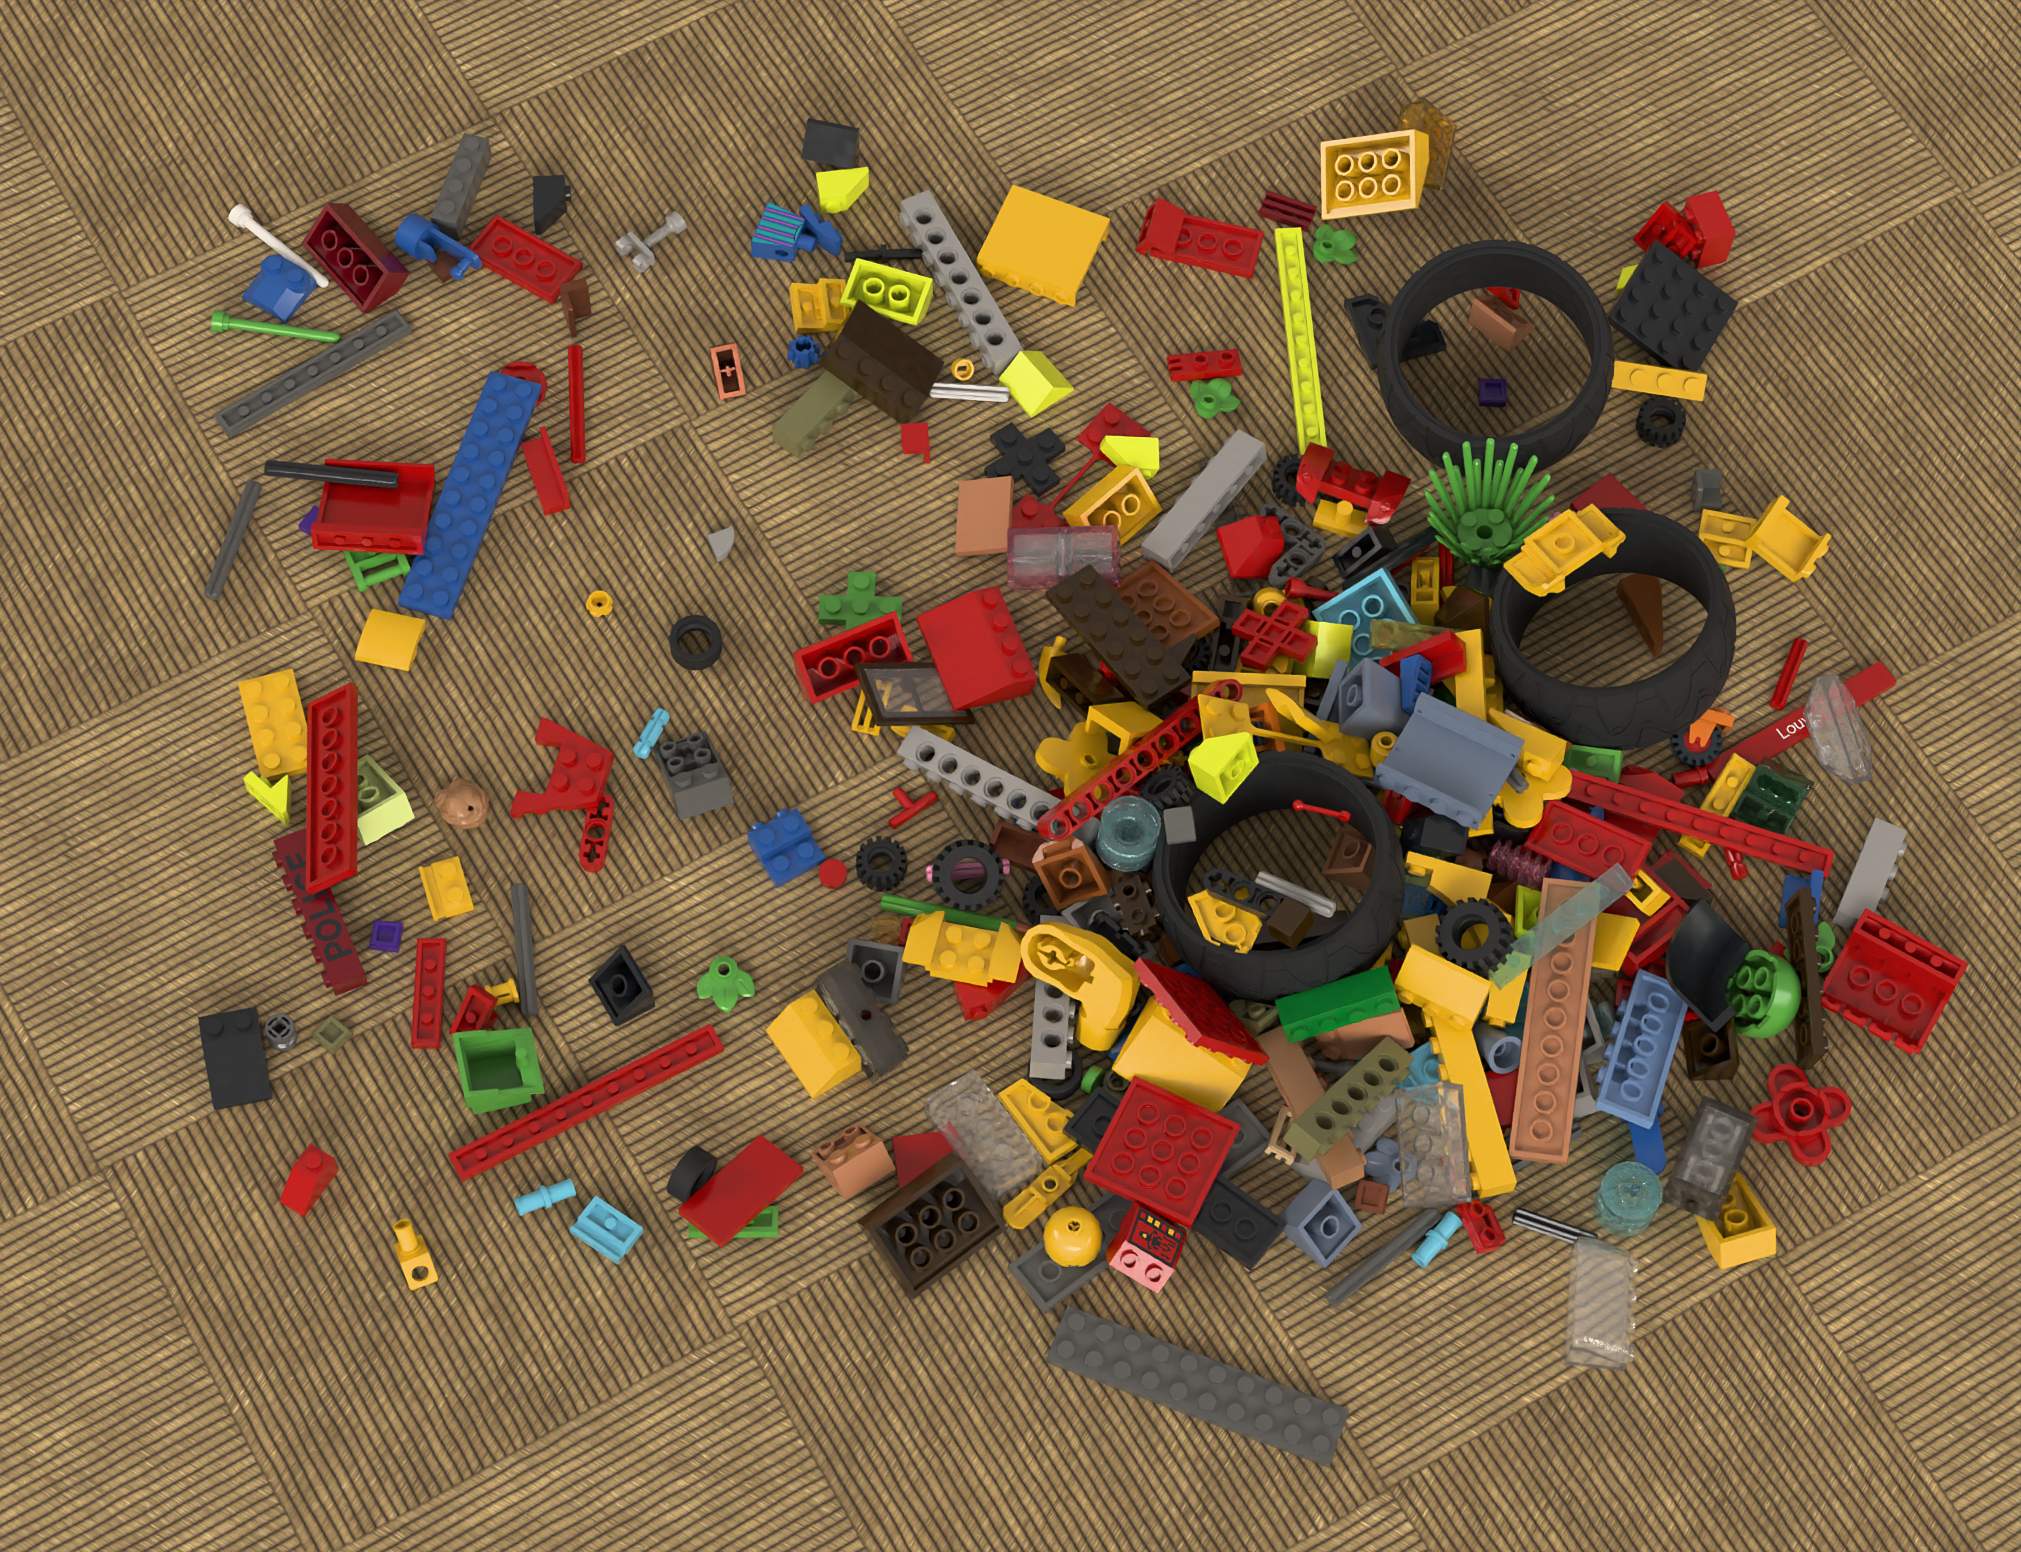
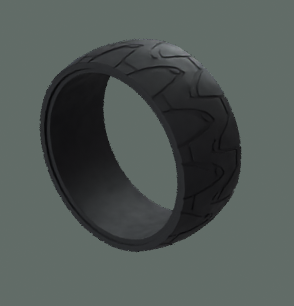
M1499 239L1471 242V244L1467 243L1454 247L1452 250H1447L1429 260L1407 280L1388 309V315L1383 321L1377 352L1378 381L1386 409L1394 425L1407 442L1427 460L1446 470L1442 456L1445 452H1448L1452 465H1458L1461 476L1466 477L1462 445L1465 441H1469L1472 464L1476 458L1481 460V479L1483 480L1486 441L1488 438H1493L1495 441L1492 467L1493 480L1496 461L1503 460L1504 471L1510 445L1516 443L1518 451L1510 479H1513L1519 467L1525 471L1532 455L1537 456L1538 462L1531 475L1561 461L1577 448L1588 436L1589 431L1594 428L1604 410L1614 377L1615 355L1613 337L1608 317L1598 296L1580 273L1565 260L1562 261L1560 257L1543 248L1524 242ZM1509 287L1536 294L1556 305L1576 325L1586 342L1590 354L1591 371L1579 395L1565 411L1547 424L1526 433L1507 437H1482L1467 434L1446 426L1433 418L1414 399L1403 380L1399 367L1403 350L1415 327L1432 309L1445 300L1473 289Z
M1617 507L1600 508L1599 510L1626 535L1623 543L1619 544L1617 552L1611 558L1600 552L1565 576V589L1592 577L1614 573L1645 574L1674 583L1696 598L1708 613L1704 627L1690 649L1671 666L1635 683L1614 687H1586L1557 680L1534 667L1521 654L1519 647L1531 619L1547 601L1558 593H1547L1546 596L1539 597L1527 591L1503 568L1495 587L1490 609L1491 651L1504 689L1521 713L1529 717L1531 721L1543 726L1551 733L1567 739L1573 745L1626 751L1647 747L1671 738L1674 734L1677 735L1688 728L1690 724L1696 722L1712 706L1725 685L1736 649L1734 646L1736 642V613L1729 584L1722 568L1709 548L1691 530L1677 521L1674 522L1671 518L1652 511L1625 507L1618 509ZM1523 543L1516 550L1515 554H1513L1510 559H1512L1514 556L1521 552V547L1524 546L1525 543Z
M1266 751L1260 754L1257 753L1259 763L1224 805L1197 788L1194 782L1193 796L1188 797L1190 801L1188 804L1183 803L1182 806H1191L1193 809L1197 841L1168 845L1165 823H1163L1156 843L1152 870L1155 902L1161 916V924L1181 959L1203 980L1213 985L1220 992L1235 999H1244L1271 1006H1276L1275 1000L1370 970L1385 952L1394 936L1401 916L1406 888L1405 865L1401 843L1398 841V835L1389 815L1378 798L1347 769L1325 758H1318L1316 755L1296 751ZM1295 800H1301L1304 804L1338 812L1347 811L1351 814L1350 820L1346 823L1359 831L1375 849V868L1371 882L1360 903L1342 923L1330 932L1309 943L1297 946L1295 950L1292 948L1274 951L1249 950L1247 954L1235 952L1239 948L1227 945L1211 937V940L1220 943V946L1204 939L1201 929L1186 916L1185 894L1194 866L1207 847L1218 836L1238 822L1263 812L1294 809L1293 802Z

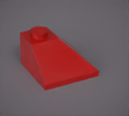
M1254 515L1216 530L1231 578L1268 580L1272 566L1282 556L1284 537L1277 516Z

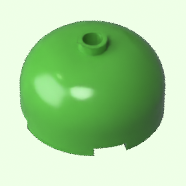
M1763 950L1750 951L1737 968L1733 978H1728L1726 987L1730 990L1731 1006L1736 1012L1733 1015L1736 1033L1755 1039L1770 1038L1781 1033L1793 1021L1800 1006L1801 983L1794 967L1784 958ZM1744 989L1755 993V995L1751 998L1737 993ZM1737 1017L1754 1022L1756 1024H1752L1750 1026L1742 1023Z

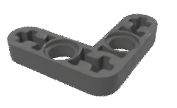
M1267 503L1261 506L1258 515L1277 516L1279 524H1281L1280 528L1284 537V544L1290 548L1272 566L1268 581L1272 587L1285 590L1290 576L1301 578L1322 558L1326 549V542L1321 536L1281 507ZM1285 529H1293L1298 535H1289ZM1291 559H1300L1304 564L1296 565ZM1285 570L1288 571V573H1287L1286 576L1280 577L1281 575H1283V574L1285 573Z

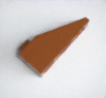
M1635 573L1619 580L1616 593L1654 658L1660 656L1663 647L1661 582L1658 577Z

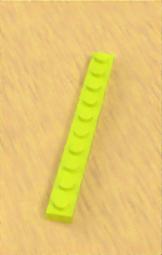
M1301 227L1277 228L1274 232L1299 455L1301 459L1310 441L1327 447L1302 231Z

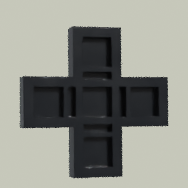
M1012 422L990 435V442L1003 457L984 468V474L988 478L1012 476L1014 484L1022 479L1038 498L1060 484V478L1047 463L1064 453L1065 445L1050 427L1030 440H1027Z

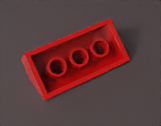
M896 611L793 652L797 680L804 699L812 704L860 685L853 667L855 663L914 662Z

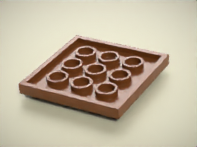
M1153 559L1110 586L1166 649L1174 646L1192 633L1198 635L1199 640L1220 626L1219 618Z

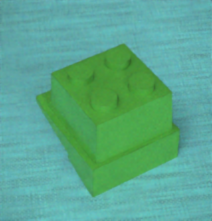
M531 1027L452 1033L467 1108H472L474 1115L531 1103V1094L545 1093Z

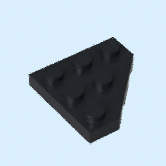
M1369 293L1344 300V308L1370 370L1378 369L1377 352L1379 337L1390 305L1379 301V297ZM1427 319V321L1421 320L1407 340L1400 362L1445 351L1446 342L1436 322Z

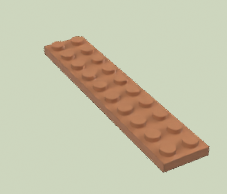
M1543 878L1508 1152L1511 1159L1568 1165L1601 896L1600 883Z

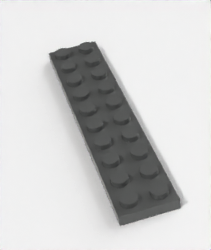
M1237 1098L1217 1113L1241 1125L1240 1131L1219 1171V1174L1227 1180L1265 1153L1264 1151L1271 1135L1240 1098ZM1108 1192L1086 1208L1099 1221L1103 1234L1101 1250L1096 1258L1087 1265L1081 1267L1079 1265L1061 1266L1053 1261L1045 1251L1044 1240L1008 1265V1270L1044 1315L1110 1267L1105 1250L1120 1230L1119 1223L1134 1202L1115 1193Z
M1068 1305L1046 1359V1363L1328 1468L1330 1467L1349 1414V1409Z

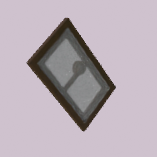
M934 662L855 663L853 666L876 726L975 724L970 708L954 712Z

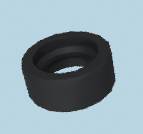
M701 615L686 616L678 620L671 629L669 635L671 655L675 662L683 668L703 670L712 666L720 658L722 651L721 631L717 624L708 617ZM691 631H701L710 635L712 645L708 651L693 655L684 652L680 648L679 641L683 635Z
M1047 1045L1048 1047H1057L1055 1045ZM1068 1045L1066 1051H1072V1076L1067 1083L1061 1086H1051L1045 1084L1040 1078L1029 1077L1030 1060L1028 1063V1082L1049 1096L1051 1101H1062L1071 1097L1079 1089L1082 1080V1061L1078 1053Z
M694 1146L689 1149L672 1172L666 1188L667 1193L685 1203L711 1179L717 1165V1157L700 1146Z

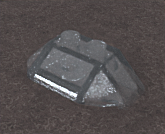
M1836 673L1815 679L1803 715L1821 767L1849 785L1871 780L1872 750L1853 696L1846 686L1840 682V678Z

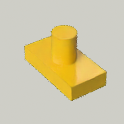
M1321 499L1312 527L1354 539L1370 524H1364L1368 513L1353 509L1350 502L1341 501L1336 504Z

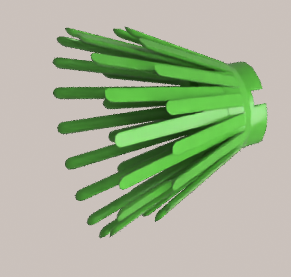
M1488 438L1485 451L1483 489L1481 460L1476 458L1472 464L1470 442L1465 441L1462 445L1468 500L1459 466L1452 465L1448 452H1445L1442 456L1458 512L1443 480L1438 478L1434 469L1429 471L1430 478L1452 523L1427 489H1425L1424 493L1429 505L1437 514L1436 516L1434 512L1428 511L1430 515L1427 516L1428 522L1445 538L1443 539L1439 535H1435L1436 539L1449 548L1451 553L1458 556L1463 564L1465 560L1470 565L1473 564L1495 570L1515 554L1520 545L1524 543L1525 538L1547 524L1549 515L1544 516L1521 534L1553 502L1554 494L1543 501L1517 527L1550 481V474H1545L1539 483L1535 482L1513 513L1538 462V458L1532 455L1525 471L1521 467L1517 469L1505 498L1518 445L1516 443L1510 445L1504 471L1503 460L1496 461L1492 480L1495 441L1493 438Z

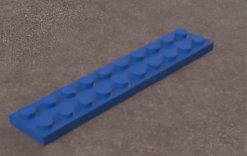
M490 371L430 519L423 555L416 554L399 596L398 605L400 607L451 621L519 450L520 443L523 440L542 391L541 384Z

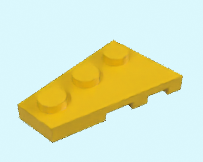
M1023 1078L998 1093L999 1100L1048 1165L1079 1146L1062 1133L1063 1128L1074 1114L1051 1101L1049 1096Z

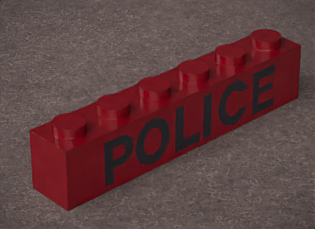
M306 828L273 840L276 851L271 853L277 868L283 866L286 874L281 877L287 892L293 890L296 897L291 902L296 915L302 914L305 922L301 924L306 940L313 939L315 947L310 949L316 964L321 962L325 971L320 972L326 989L332 987L335 996L368 984L364 969L330 887L315 894L306 890Z

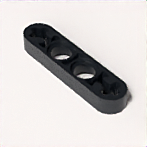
M1219 868L1208 871L1203 879L1206 892L1211 897L1267 921L1282 901L1288 897ZM1221 879L1224 886L1217 884L1213 888L1212 882H1218ZM1241 888L1251 891L1250 896L1244 900L1235 898L1236 892ZM1266 899L1276 901V906L1271 910L1266 911L1260 907L1261 903Z

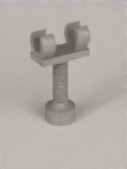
M676 211L665 217L666 224L643 241H640L630 231L627 233V236L621 237L615 245L618 247L616 250L622 256L629 254L633 248L639 253L632 260L635 264L633 267L639 273L644 272L650 265L652 266L655 263L654 254L649 250L671 232L679 234L687 228L685 221Z

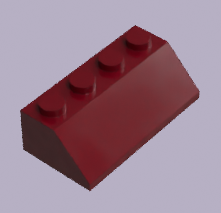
M326 203L301 243L363 313H368L397 294L410 274L407 268L349 204Z

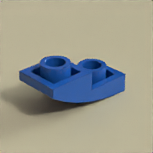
M809 204L799 207L800 216L806 220L807 234L817 237V244L835 257L839 256L840 244L843 243V239L838 228L834 229L829 220L822 223L818 212L813 213Z

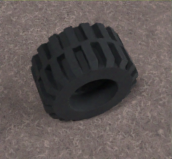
M972 839L958 840L944 847L937 855L932 867V883L936 893L951 907L963 911H975L988 906L989 903L997 898L998 893L1001 892L1003 880H1005L1004 866L997 852L986 843ZM964 858L977 860L985 871L983 884L972 892L959 890L953 884L951 878L953 866Z
M1468 897L1467 903L1462 899L1456 901L1457 906L1454 908L1449 905L1446 908L1448 914L1446 916L1441 914L1438 920L1442 924L1441 926L1436 925L1435 932L1439 935L1435 937V941L1440 947L1438 950L1447 961L1474 974L1479 973L1481 976L1488 975L1487 970L1491 969L1493 972L1499 970L1497 965L1500 962L1505 965L1508 961L1505 955H1511L1513 951L1510 943H1514V935L1511 933L1513 931L1511 924L1497 906L1493 903L1489 904L1487 900L1482 898L1478 902L1474 897ZM1476 924L1488 925V937L1481 947L1474 950L1462 949L1461 939L1469 927Z

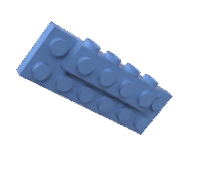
M1638 969L1627 1000L1621 999L1616 1011V1015L1621 1018L1619 1022L1615 1021L1609 1034V1037L1614 1039L1613 1044H1607L1602 1059L1607 1061L1606 1066H1600L1595 1079L1596 1082L1600 1083L1595 1108L1647 1129H1650L1654 1123L1688 1005L1670 987L1667 979Z

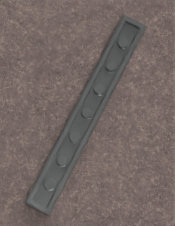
M396 309L214 415L215 421L230 439L412 333V329Z

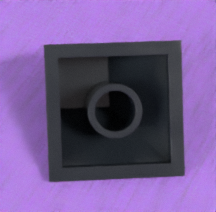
M1422 805L1404 818L1399 842L1402 848L1425 856H1464L1470 827L1462 826L1457 821L1443 814H1437L1430 808Z

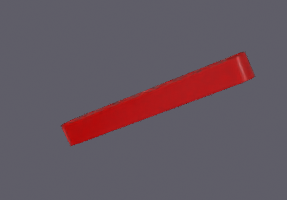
M1221 679L1212 682L1042 815L1037 823L1039 834L1045 839L1061 840L1068 837L1202 731L1198 703L1199 694L1239 702L1243 696L1241 683L1235 679ZM1225 685L1229 689V695L1227 698H1225L1223 695V688ZM1183 718L1187 723V728L1184 732L1180 727ZM1161 735L1164 736L1166 741L1163 749L1159 745ZM1140 752L1144 755V762L1141 766L1137 761ZM1118 769L1123 773L1120 783L1116 779ZM1097 785L1101 789V796L1098 800L1094 795ZM1075 803H1077L1080 807V811L1077 816H1074L1072 812V808ZM1054 819L1058 823V829L1055 834L1051 831L1050 827Z

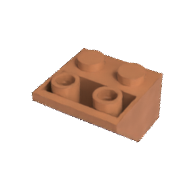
M860 1123L849 1126L840 1136L823 1142L817 1150L811 1153L812 1158L834 1190L846 1200L896 1169L882 1140Z

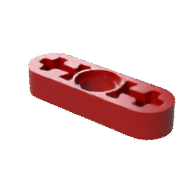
M603 793L600 803L606 804V807L603 808L602 819L598 818L597 807L587 808L579 851L580 865L587 872L601 870L606 861L615 812L614 801L606 793ZM593 827H601L605 830V833L600 838H592L589 835V831ZM591 846L596 847L597 858L594 859L593 863L588 862L592 852Z

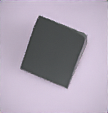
M1191 806L1163 810L1168 845L1197 841L1195 815Z

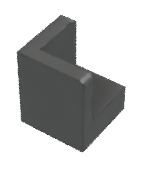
M1695 469L1690 490L1693 511H1703V509L1721 510L1720 484L1723 475L1721 469Z

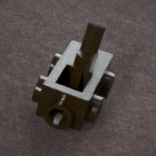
M1134 874L1123 875L1118 879L1119 883L1113 885L1115 894L1111 895L1115 909L1117 911L1121 910L1124 917L1119 920L1123 932H1126L1128 935L1130 934L1137 943L1140 941L1155 943L1159 940L1158 933L1163 932L1159 922L1161 921V916L1157 905H1153L1151 897L1154 896L1153 888L1148 879L1144 881L1139 874L1136 876Z

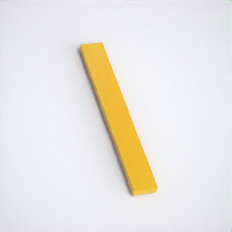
M1481 629L1454 633L1465 642L1467 670L1455 675L1457 708L1487 722L1483 633ZM1492 806L1478 830L1469 829L1468 837L1493 834Z

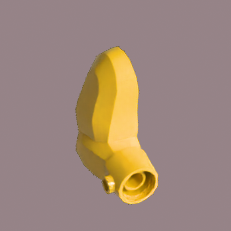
M1047 921L1029 929L1021 941L1020 949L1025 968L1034 977L1059 988L1068 996L1082 1001L1074 1030L1075 1037L1081 1044L1097 1051L1111 1049L1126 1024V1018L1134 1006L1140 986L1138 979L1140 975L1133 967L1135 962L1121 953L1105 937L1091 931L1054 921Z

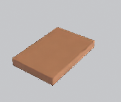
M1012 476L959 481L955 545L957 557L1010 552L1014 486Z

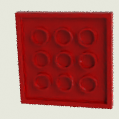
M1139 958L1134 963L1133 967L1140 975L1138 977L1139 981L1153 991L1155 1001L1169 1011L1170 1020L1185 1031V1038L1191 1045L1205 1047L1213 1053L1221 1052L1231 1059L1233 1057L1239 1058L1247 1064L1254 1063L1263 1066L1269 1060L1268 1054L1210 983L1201 978L1143 958Z
M1134 1076L1083 1175V1179L1129 1201H1137L1151 1211L1191 1229L1240 1131L1241 1125Z

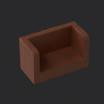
M998 819L989 846L997 852L999 858H1008L1011 866L1038 874L1032 863V858L1039 845L1048 841L1040 837L1038 832L1032 830L1030 832L1020 826Z

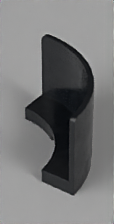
M1699 898L1686 912L1674 931L1667 949L1665 972L1667 981L1674 992L1716 1033L1736 1013L1731 1006L1730 990L1726 987L1728 978H1733L1737 968L1753 948L1703 898Z

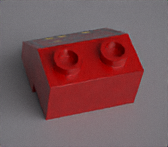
M1136 1201L1119 1223L1121 1228L1105 1250V1255L1110 1266L1154 1292L1159 1293L1175 1270L1187 1233L1185 1228L1151 1211Z

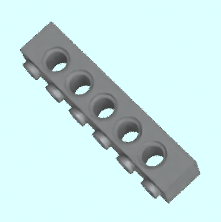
M1040 915V924L1047 921L1068 924L1064 916ZM1036 978L1029 1077L1064 1080L1065 1068L1071 1069L1072 1051L1066 1050L1067 1043L1073 1044L1074 1026H1068V1019H1074L1075 1002L1070 1001V996L1059 988ZM1047 1045H1055L1057 1047H1048Z

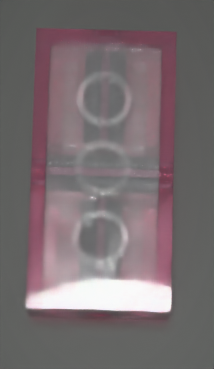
M1117 525L1007 529V582L1011 590L1050 589L1089 564L1094 567L1110 587H1121L1120 532Z

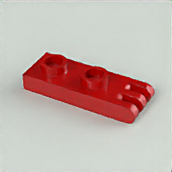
M1238 349L1175 354L1167 357L1170 379L1173 382L1242 376Z

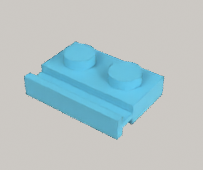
M597 1196L592 1199L581 1213L574 1226L570 1227V1233L617 1265L644 1232L643 1227Z

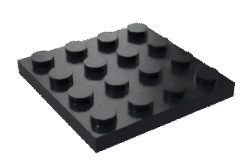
M1655 240L1651 243L1608 312L1607 317L1613 328L1664 367L1697 372L1737 307L1738 302L1658 240Z

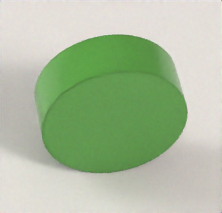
M1098 1065L1091 1066L1083 1078L1082 1090L1091 1095L1098 1086L1102 1085L1106 1070Z

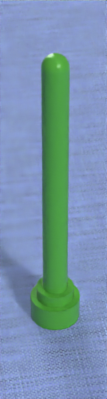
M214 310L211 321V330L222 333L232 328L338 343L341 339L340 334L336 332L231 318V315L227 314L226 311Z

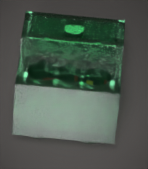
M1765 756L1758 764L1732 814L1755 827L1785 836L1815 782Z

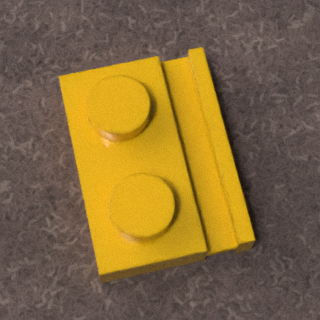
M458 856L432 863L428 867H418L434 921H438V918L445 916L448 918L474 910Z

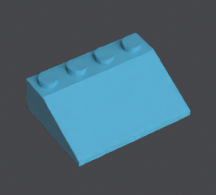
M1384 568L1379 569L1312 611L1318 622L1354 626L1349 673L1364 658H1369L1380 665L1379 659L1429 639L1389 570Z

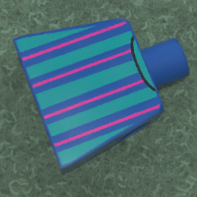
M768 202L751 240L752 256L793 262L799 249L814 252L817 237L806 234V220L803 217Z

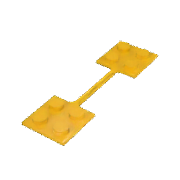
M1202 694L1198 695L1204 740L1247 732L1251 735L1252 741L1253 735L1316 747L1321 750L1323 758L1340 765L1353 775L1366 779L1374 778L1372 763L1369 758L1368 740L1340 733L1339 723L1321 720L1335 736L1326 744L1320 739L1316 741L1256 728L1250 721L1248 704Z

